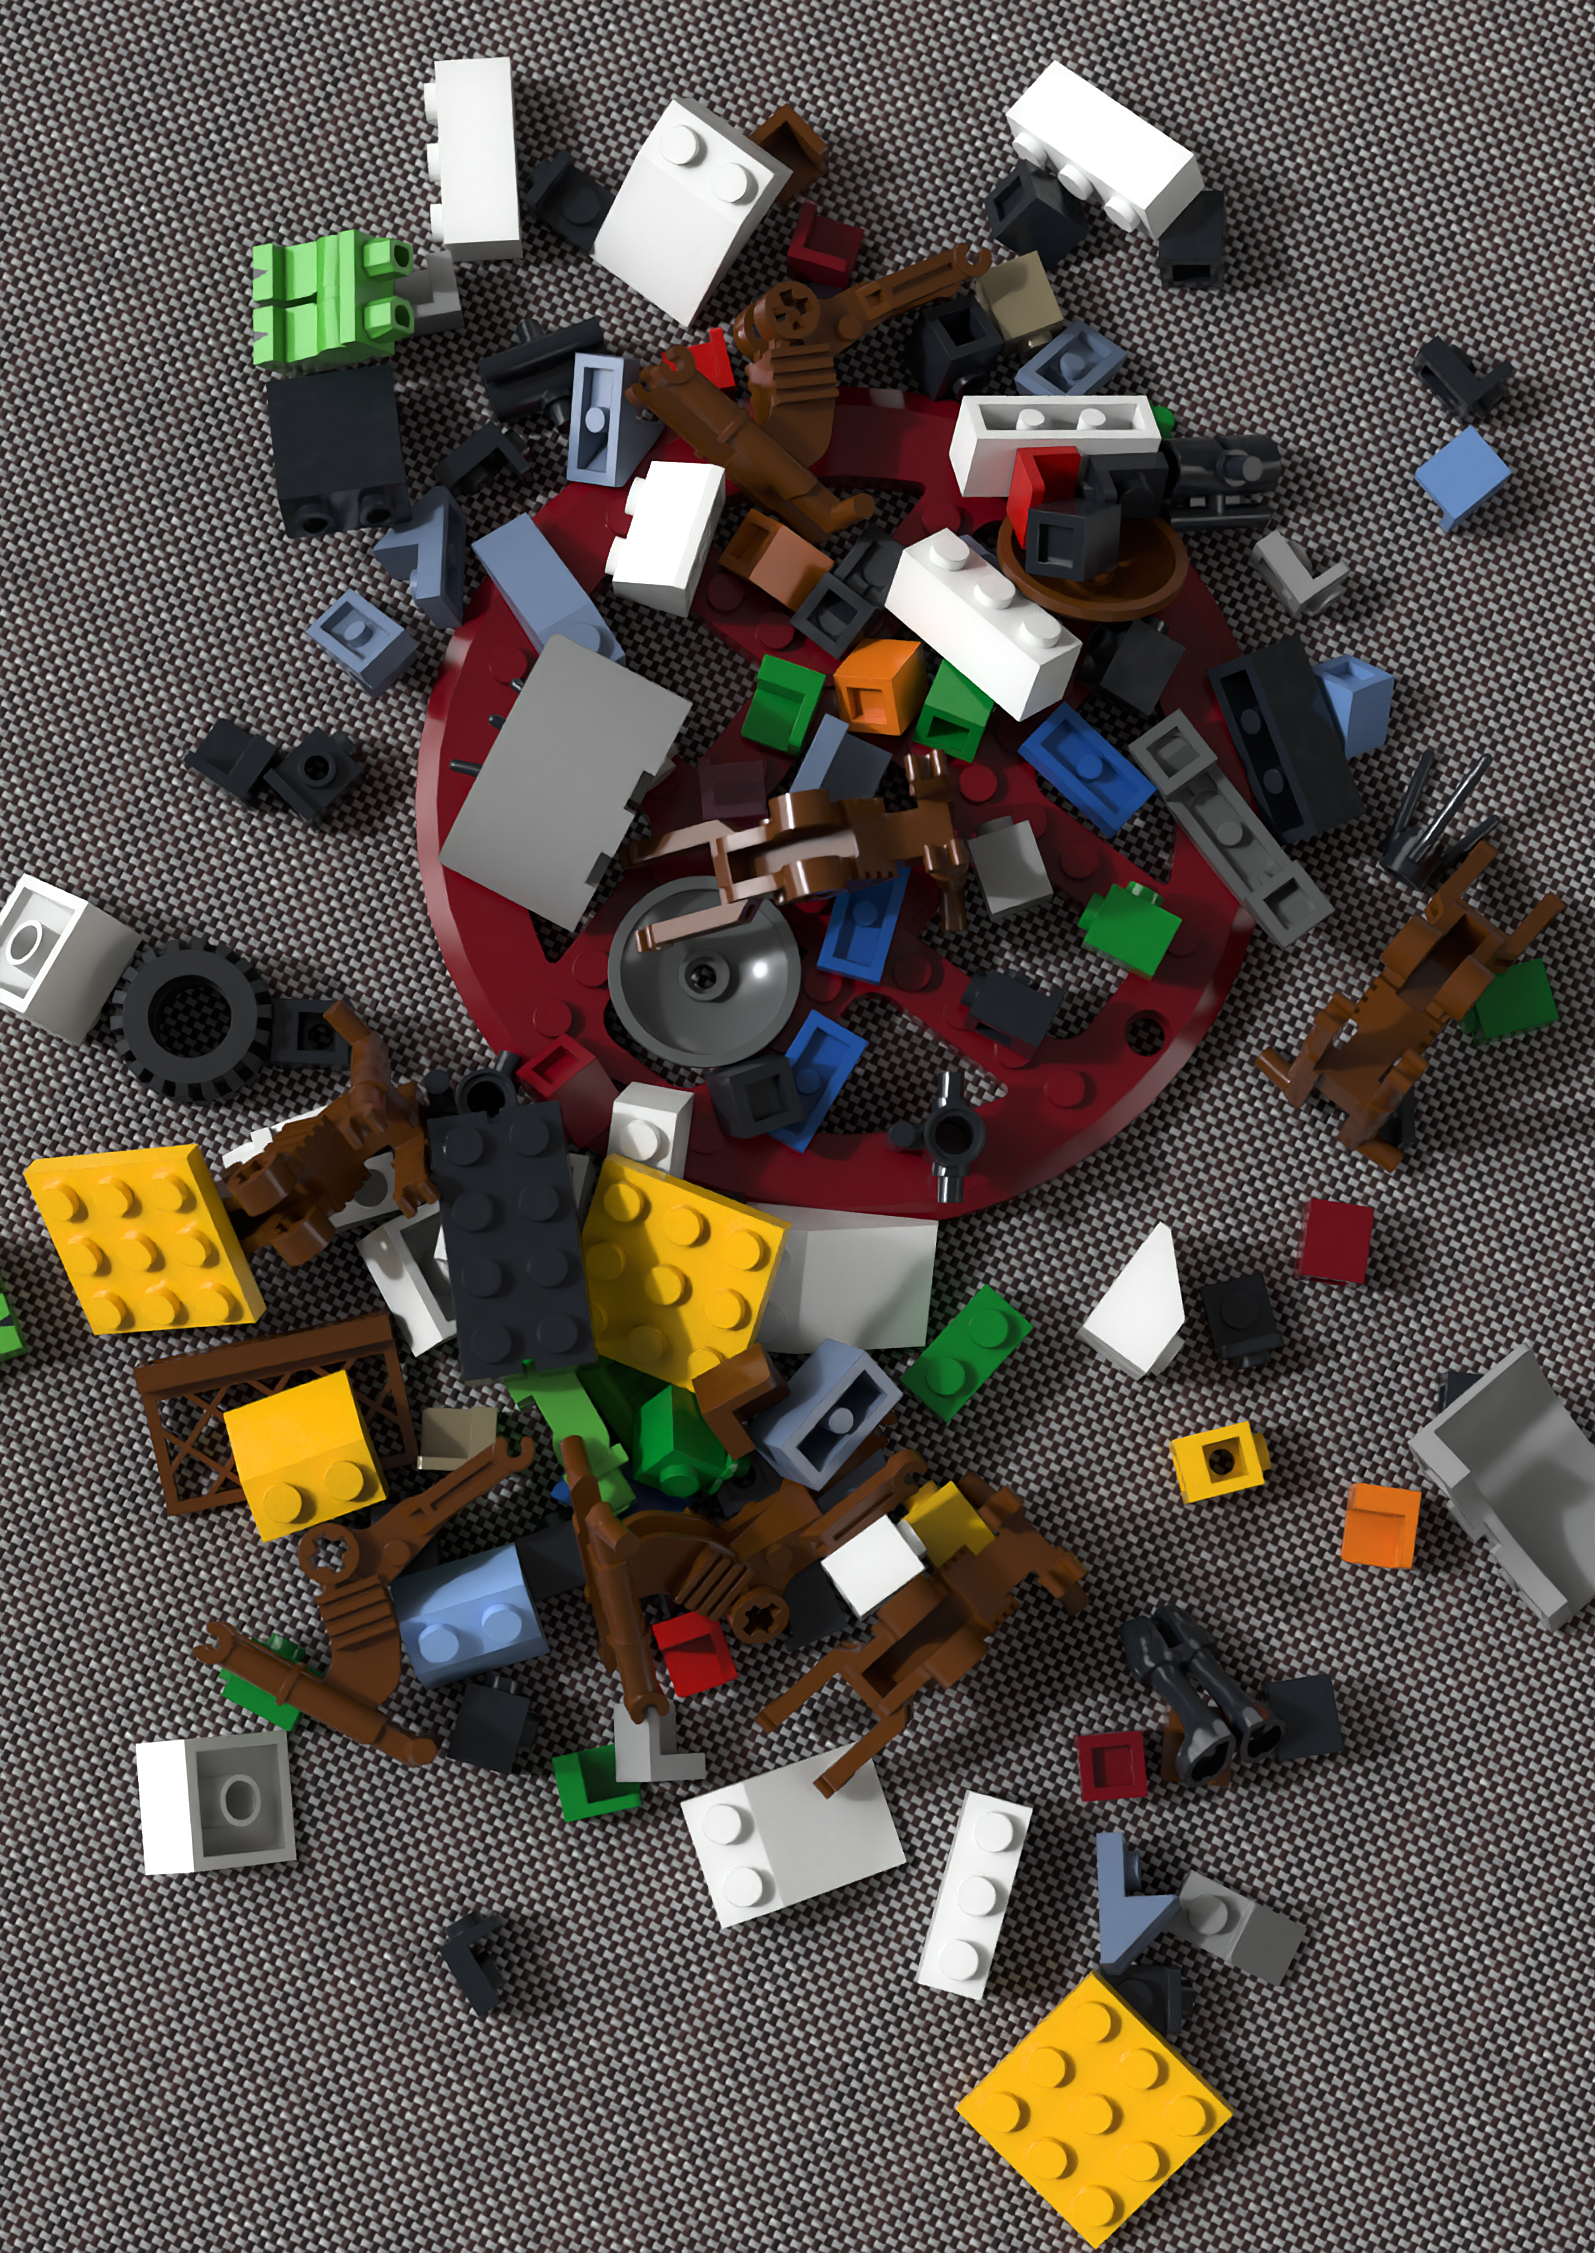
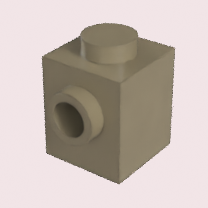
M1037 251L991 267L984 275L977 279L975 291L981 307L1005 342L1000 352L1002 358L1016 353L1019 354L1021 359L1034 357L1061 333L1064 318Z

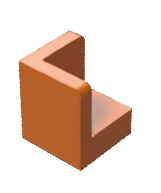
M751 508L717 562L733 574L756 585L789 609L797 612L835 561L785 525Z
M865 638L860 641L833 674L840 718L849 724L847 731L901 736L923 708L930 691L922 642Z
M1358 1482L1349 1486L1341 1559L1348 1563L1396 1570L1411 1569L1422 1492Z

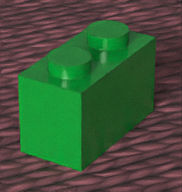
M985 1284L901 1376L897 1384L945 1427L1024 1340L1034 1326L990 1286Z

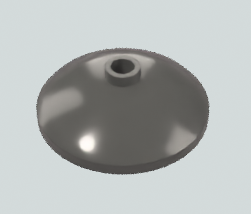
M692 876L677 879L645 895L631 908L619 925L613 938L608 959V984L611 1000L626 1030L641 1046L655 1056L670 1063L689 1068L710 1069L729 1066L744 1061L764 1049L776 1038L789 1020L798 998L801 982L800 955L795 937L783 915L768 899L762 901L751 923L675 943L673 947L665 950L643 954L637 953L634 937L635 931L644 930V926L722 905L716 876ZM700 968L712 970L717 979L715 984L709 989L697 988L691 979L696 970Z

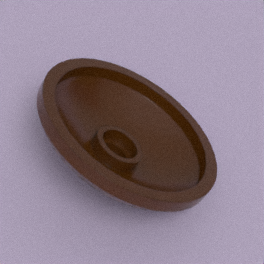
M1008 515L1001 524L996 545V554L1003 573L1024 596L1049 612L1088 623L1112 624L1129 622L1165 608L1182 591L1189 565L1187 550L1182 539L1161 517L1120 520L1117 568L1084 582L1025 573L1026 549H1021Z

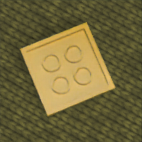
M198 1144L35 1159L24 1171L23 1175L94 1335L256 1323L267 1309Z
M612 1153L606 1157L581 1236L598 1354L695 1393L691 1381L693 1378L754 1345L792 1223L622 1155Z
M1095 1969L1028 2033L956 2107V2110L1095 2250L1233 2116L1235 2109Z

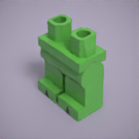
M356 229L339 232V235L324 236L314 242L281 247L273 243L254 246L253 302L266 306L253 310L254 365L296 378L369 359L371 356L381 358L395 355L394 341L414 333V310L410 302L394 296V279L407 277L414 270L412 246L395 238H376Z
M533 1363L527 1367L528 1379L504 1383L521 1413L537 1404L553 1432L552 1446L560 1465L564 1469L565 1466L560 1450L561 1441L570 1435H579L584 1438L592 1470L598 1481L602 1502L610 1503L616 1516L638 1504L635 1495L621 1473L631 1467L630 1460L620 1443L612 1447L604 1423L574 1372L541 1377L536 1371V1364ZM565 1474V1475H563V1478H564L565 1482L567 1483V1480H566L567 1474Z

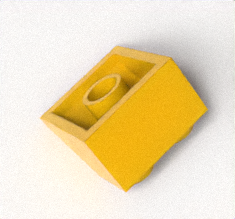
M346 1368L223 1413L240 1482L263 1543L387 1499L390 1488Z

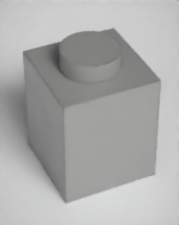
M1006 816L986 822L975 828L977 838L967 841L966 851H968L969 859L991 921L1052 901L1053 890L1028 820L1014 825L1011 816Z

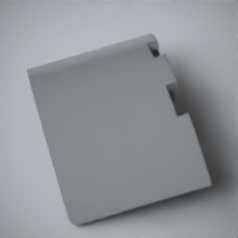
M556 633L551 635L483 764L440 851L438 861L461 875L574 932L636 815L635 811L625 807L626 803L631 799L641 804L693 703L562 634Z
M1522 1343L1407 1443L1426 1479L1431 1483H1435L1449 1498L1444 1505L1457 1523L1474 1542L1483 1535L1493 1546L1489 1552L1502 1567L1497 1571L1498 1574L1553 1634L1595 1598V1448L1554 1393L1535 1358L1533 1350L1527 1343Z

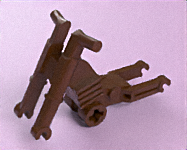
M962 242L950 250L873 282L865 281L858 283L828 299H817L813 291L800 282L784 281L775 285L763 294L760 299H757L742 310L736 317L733 326L736 346L742 354L754 361L745 367L746 376H749V381L747 382L748 389L752 393V397H750L751 406L755 410L753 413L754 420L749 416L750 411L745 406L740 408L695 367L693 354L681 344L674 345L666 352V358L675 364L676 371H673L667 363H660L657 366L648 365L640 372L639 377L649 385L650 392L646 391L642 384L634 383L625 390L624 395L631 405L640 409L648 408L695 450L693 454L699 460L704 458L710 464L725 468V477L768 515H774L786 527L816 548L819 544L829 540L832 533L843 532L850 525L871 517L875 511V502L870 495L860 493L840 501L807 468L825 454L831 439L835 399L839 397V390L835 387V383H837L836 373H833L832 370L834 367L833 357L877 325L927 303L943 302L953 296L959 290L961 281L972 282L989 270L992 263L991 251L988 248H984L973 256V265H971L966 259V254L969 251L968 246ZM752 326H756L757 331L762 337L756 338Z
M936 749L925 756L912 754L904 757L908 783L910 784V796H916L918 802L917 809L886 813L883 797L875 799L844 798L830 803L827 789H810L781 795L769 800L771 818L759 821L760 826L744 831L732 821L715 819L650 839L630 841L628 846L618 847L622 870L641 868L660 861L711 848L722 904L710 909L644 926V930L635 931L634 937L637 953L643 954L665 950L673 947L675 943L751 923L763 900L774 898L775 905L778 906L828 899L846 892L853 893L898 878L897 870L922 864L925 865L926 873H929L935 879L939 887L941 933L967 930L964 886L967 880L969 854L964 849L963 840L955 839L951 820L955 819L953 811H956L951 789L955 788V784L949 774L945 750Z
M1485 839L1480 840L1463 864L1434 895L1424 909L1427 920L1416 913L1389 944L1379 958L1387 967L1377 976L1357 1004L1338 990L1324 1010L1322 1009L1312 1023L1315 1027L1306 1036L1303 1047L1292 1065L1271 1045L1254 1062V1065L1283 1092L1285 1098L1297 1109H1300L1308 1101L1317 1088L1346 1111L1350 1116L1335 1139L1350 1150L1359 1152L1390 1174L1401 1162L1405 1152L1377 1134L1391 1114L1399 1108L1404 1095L1429 1066L1430 1063L1421 1056L1433 1044L1452 1018L1459 1023L1496 978L1494 973L1505 974L1543 929L1547 930L1567 906L1563 900L1550 891L1516 930L1508 936L1462 900L1461 897L1500 854V851ZM1351 1018L1361 1027L1340 1051L1333 1045ZM1399 1058H1401L1399 1063L1395 1067H1393V1069L1389 1072V1074L1386 1076L1383 1083L1381 1084L1380 1081L1383 1079V1077L1388 1073V1071L1392 1068L1396 1061Z
M343 1000L334 1003L324 1013L323 1017L353 1047L348 1093L333 1101L317 1116L285 1123L281 1128L283 1131L277 1132L272 1138L274 1142L268 1143L263 1149L264 1152L255 1155L244 1164L241 1161L233 1163L221 1174L222 1180L214 1183L248 1263L255 1250L267 1245H273L288 1266L302 1264L321 1252L331 1242L336 1233V1227L329 1218L335 1213L342 1212L347 1207L345 1203L351 1202L356 1196L354 1192L360 1191L365 1185L363 1181H368L372 1177V1174L363 1163L388 1144L395 1150V1159L391 1161V1166L395 1170V1191L392 1199L408 1219L413 1218L417 1214V1208L422 1202L427 1201L428 1204L432 1205L441 1196L440 1191L430 1180V1165L433 1158L427 1119L435 1117L425 1101V1096L416 1081L405 1083L399 1088L394 1086L391 1082V1064L388 1061L389 1046Z
M891 1409L820 1491L784 1478L778 1492L761 1502H748L742 1507L740 1514L721 1525L712 1518L707 1519L700 1512L695 1513L688 1506L683 1513L645 1510L632 1514L621 1521L614 1514L611 1504L602 1502L598 1481L592 1470L584 1438L579 1435H570L561 1441L560 1450L574 1510L572 1522L587 1582L584 1595L586 1603L592 1604L599 1634L596 1651L608 1672L615 1671L618 1666L624 1691L623 1703L636 1725L644 1722L645 1715L643 1709L648 1704H653L660 1716L667 1715L670 1709L669 1701L657 1681L649 1645L652 1633L649 1621L644 1622L639 1599L654 1594L670 1595L675 1603L679 1605L683 1603L685 1608L691 1611L695 1609L696 1613L702 1616L707 1615L714 1622L724 1614L736 1637L747 1644H763L776 1638L785 1629L790 1618V1609L784 1599L785 1587L790 1579L818 1558L833 1554L889 1513L908 1496L918 1493L919 1487L909 1473H925L928 1470V1465L919 1452L905 1449L891 1456L886 1466L826 1514L817 1499L872 1454L887 1445L888 1439L878 1425H894L897 1422V1418ZM754 1605L763 1609L757 1615L753 1611H748Z
M528 1436L523 1437L521 1440L522 1453L516 1458H511L507 1455L509 1446L503 1437H498L492 1445L424 1493L400 1502L369 1528L354 1530L340 1524L323 1523L313 1527L303 1536L298 1549V1560L304 1573L310 1579L320 1583L323 1594L316 1596L315 1599L331 1640L332 1663L324 1679L307 1671L308 1665L301 1661L294 1664L243 1636L231 1623L226 1621H216L207 1624V1632L219 1638L220 1646L217 1649L213 1644L209 1643L198 1645L193 1649L195 1657L201 1662L216 1664L276 1697L275 1703L282 1707L283 1704H289L361 1745L368 1744L410 1768H417L432 1763L442 1748L441 1739L437 1734L425 1732L417 1736L390 1721L391 1716L376 1709L395 1691L402 1673L399 1619L387 1587L448 1523L451 1517L512 1473L521 1472L532 1464L535 1457V1447L532 1439ZM324 1535L332 1541L345 1539L350 1547L349 1550L342 1554V1561L346 1567L338 1573L330 1566L318 1568L313 1560L321 1552V1547L317 1540Z
M971 1470L967 1472L957 1483L956 1487L970 1503L979 1509L977 1513L985 1520L988 1528L991 1531L996 1529L1000 1534L977 1555L964 1544L929 1577L926 1578L920 1572L876 1612L880 1620L870 1628L876 1635L872 1641L864 1643L842 1640L784 1694H779L753 1718L769 1735L837 1672L879 1716L881 1721L812 1783L826 1799H829L835 1792L840 1790L860 1767L914 1719V1693L921 1686L929 1692L939 1683L947 1690L991 1649L984 1640L1021 1605L1011 1595L1010 1591L1032 1570L1040 1576L1037 1581L1046 1587L1056 1599L1059 1598L1071 1617L1090 1604L1091 1600L1078 1583V1580L1088 1570L1078 1561L1070 1549L1065 1552L1060 1545L1052 1547L1022 1515L1027 1511L1023 1506L1025 1500L1009 1484L997 1492Z

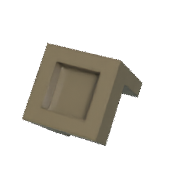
M471 1406V1409L425 1408L422 1412L420 1456L417 1457V1470L420 1472L452 1473L492 1445L499 1437L500 1410L497 1407Z

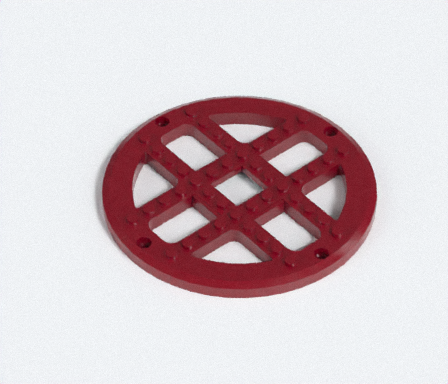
M847 386L836 387L839 390V397L835 399L829 446L825 454L817 462L807 467L819 478L818 481L827 489L883 490L922 496L892 535L894 539L906 548L945 528H948L957 537L968 534L976 540L992 532L999 533L1001 524L1008 515L1006 511L1008 497H962L950 460L949 451L961 403L947 399L933 402L927 395L901 390ZM750 397L732 400L740 408L745 406L750 411L749 416L754 420L753 413L755 410L751 406ZM665 425L662 434L623 487L573 481L543 506L531 519L593 603L612 584L614 576L605 573L606 563L615 537L627 538L634 516L625 514V507L635 477L646 479L652 461L710 464L704 458L699 460L693 454L695 450L667 425ZM725 477L726 501L723 510L751 501ZM711 545L688 616L759 670L765 654L826 675L825 690L803 748L801 759L810 748L825 714L841 720L833 674L851 652L842 661L830 655L789 622L796 612L783 605L761 588L733 574L719 564L717 561L722 552ZM1188 560L1186 581L1180 594L1168 606L1151 614L1170 626L1167 637L1185 647L1154 708L1159 722L1180 708L1217 756V766L1265 826L1206 672L1208 669L1242 657L1213 595ZM487 574L474 593L462 616V626L456 628L448 644L430 695L419 747L415 794L418 862L428 914L445 965L473 1023L496 1057H498L500 1050L512 1052L524 1059L521 1067L565 1032L598 1058L615 1088L620 1093L632 1081L695 1093L683 1180L702 1188L745 1193V1205L746 1202L935 1220L939 1224L954 1221L1007 1203L1060 1177L1106 1146L1138 1118L1181 1071L1216 1019L1241 968L1256 921L1215 874L1174 818L1168 884H1160L1047 799L1039 790L1035 779L1036 769L1017 751L1064 701L1078 713L1093 694L1092 691L1073 680L1087 656L1085 646L1088 637L1099 623H1088L1067 618L1062 626L1083 644L1062 699L1021 722H1018L999 705L991 715L972 763L946 754L949 774L955 784V788L951 789L956 811H953L955 819L951 820L955 839L963 840L966 851L967 841L977 838L976 827L1006 816H1011L1014 825L1028 820L1053 893L1081 914L1084 913L1095 892L1106 897L1113 883L1126 890L1129 882L1133 881L1161 895L1164 901L1160 908L1181 918L1182 922L1150 982L1129 971L1126 979L1085 1031L1079 1036L1070 1039H1054L1045 1034L1032 1060H1029L963 1027L970 1008L959 1002L971 978L919 939L940 912L939 887L935 879L929 873H926L924 864L914 866L911 869L879 986L817 969L836 896L819 901L778 906L775 905L774 898L768 899L787 921L795 937L798 950L805 956L800 961V988L789 1020L776 1038L753 1056L769 1054L785 1057L812 1010L838 1024L845 1013L856 1003L867 999L881 1000L892 1005L1005 1092V1096L972 1109L978 1113L984 1122L986 1139L984 1148L978 1157L969 1162L970 1177H964L963 1203H937L938 1177H931V1165L924 1161L919 1150L890 1152L886 1149L883 1142L886 1132L857 1134L815 1132L802 1155L766 1133L748 1139L723 1135L719 1129L706 1081L692 1088L676 1087L663 1080L617 1045L607 1034L605 1028L606 1016L613 1005L608 984V959L613 938L619 925L631 908L654 889L681 878L716 876L711 848L660 861L649 866L630 869L562 958L556 963H550L546 959L527 908L461 875L438 861L440 851L476 780L475 777L452 771L449 768V763L453 759L471 763H485L500 733V730L489 724L488 717L496 713L505 719L508 718L519 696L511 688V680L519 678L526 683L540 656L489 574ZM888 610L863 639L898 640L908 626ZM756 690L695 768L678 755H675L671 761L676 765V768L660 784L646 792L641 804L631 799L628 800L626 804L642 815L649 823L652 831L651 838L715 819L732 821L744 831L760 826L759 821L762 819L757 814L800 759L742 738L741 730ZM922 709L901 736L848 731L854 737L893 754L889 763L906 776L905 756L912 754L925 756L929 755L931 751L936 750L912 740ZM970 859L967 867V876L973 870ZM1141 1021L1155 1024L1163 1035L1161 1049L1149 1056L1134 1052L1127 1040L1129 1028ZM517 1076L516 1081H518L521 1084V1088L531 1098L528 1091L526 1090L521 1080ZM950 1121L938 1124L935 1138L940 1149L948 1154H962L967 1142L966 1134L962 1127ZM611 1125L584 1146L585 1149L603 1161L607 1157Z

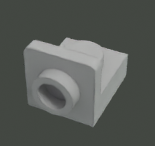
M1277 529L1258 541L1249 557L1251 563L1292 619L1307 608L1310 609L1313 615H1317L1339 600L1345 594L1340 585L1344 583L1351 571L1346 562L1342 560L1313 579L1309 574L1313 569L1312 564L1304 550L1293 539L1286 542Z

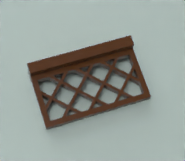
M390 1308L139 1362L133 1371L138 1394L142 1395L168 1516L172 1517L247 1500L239 1474L231 1469L235 1464L234 1454L231 1455L225 1465L193 1445L211 1415L225 1422L223 1415L225 1411L219 1408L218 1405L231 1385L247 1382L267 1396H271L282 1391L293 1372L311 1369L323 1377L333 1373L323 1367L324 1365L346 1361L341 1370L346 1368L348 1373L357 1358L384 1353L389 1380L375 1400L352 1385L356 1398L371 1407L364 1417L366 1425L368 1426L376 1412L382 1414L400 1426L405 1451L382 1456L378 1455L383 1470L416 1464L417 1457L420 1456V1450L394 1337L395 1330ZM284 1374L275 1389L259 1380ZM220 1388L212 1402L197 1394ZM391 1389L397 1413L382 1404ZM184 1396L206 1410L188 1440H185L164 1426L158 1401ZM167 1440L181 1448L173 1463ZM187 1453L220 1473L207 1494L180 1499L175 1471ZM226 1477L240 1485L239 1487L217 1491Z

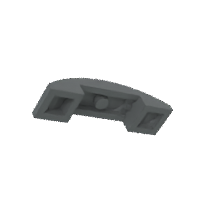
M1180 708L1128 745L1127 749L1142 773L1158 788L1155 791L1204 860L1250 916L1282 950L1335 912L1334 907L1297 860L1292 862L1217 766V756Z

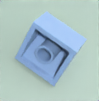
M514 1542L397 1578L390 1584L394 1608L399 1619V1629L415 1675L427 1691L550 1652L549 1644Z

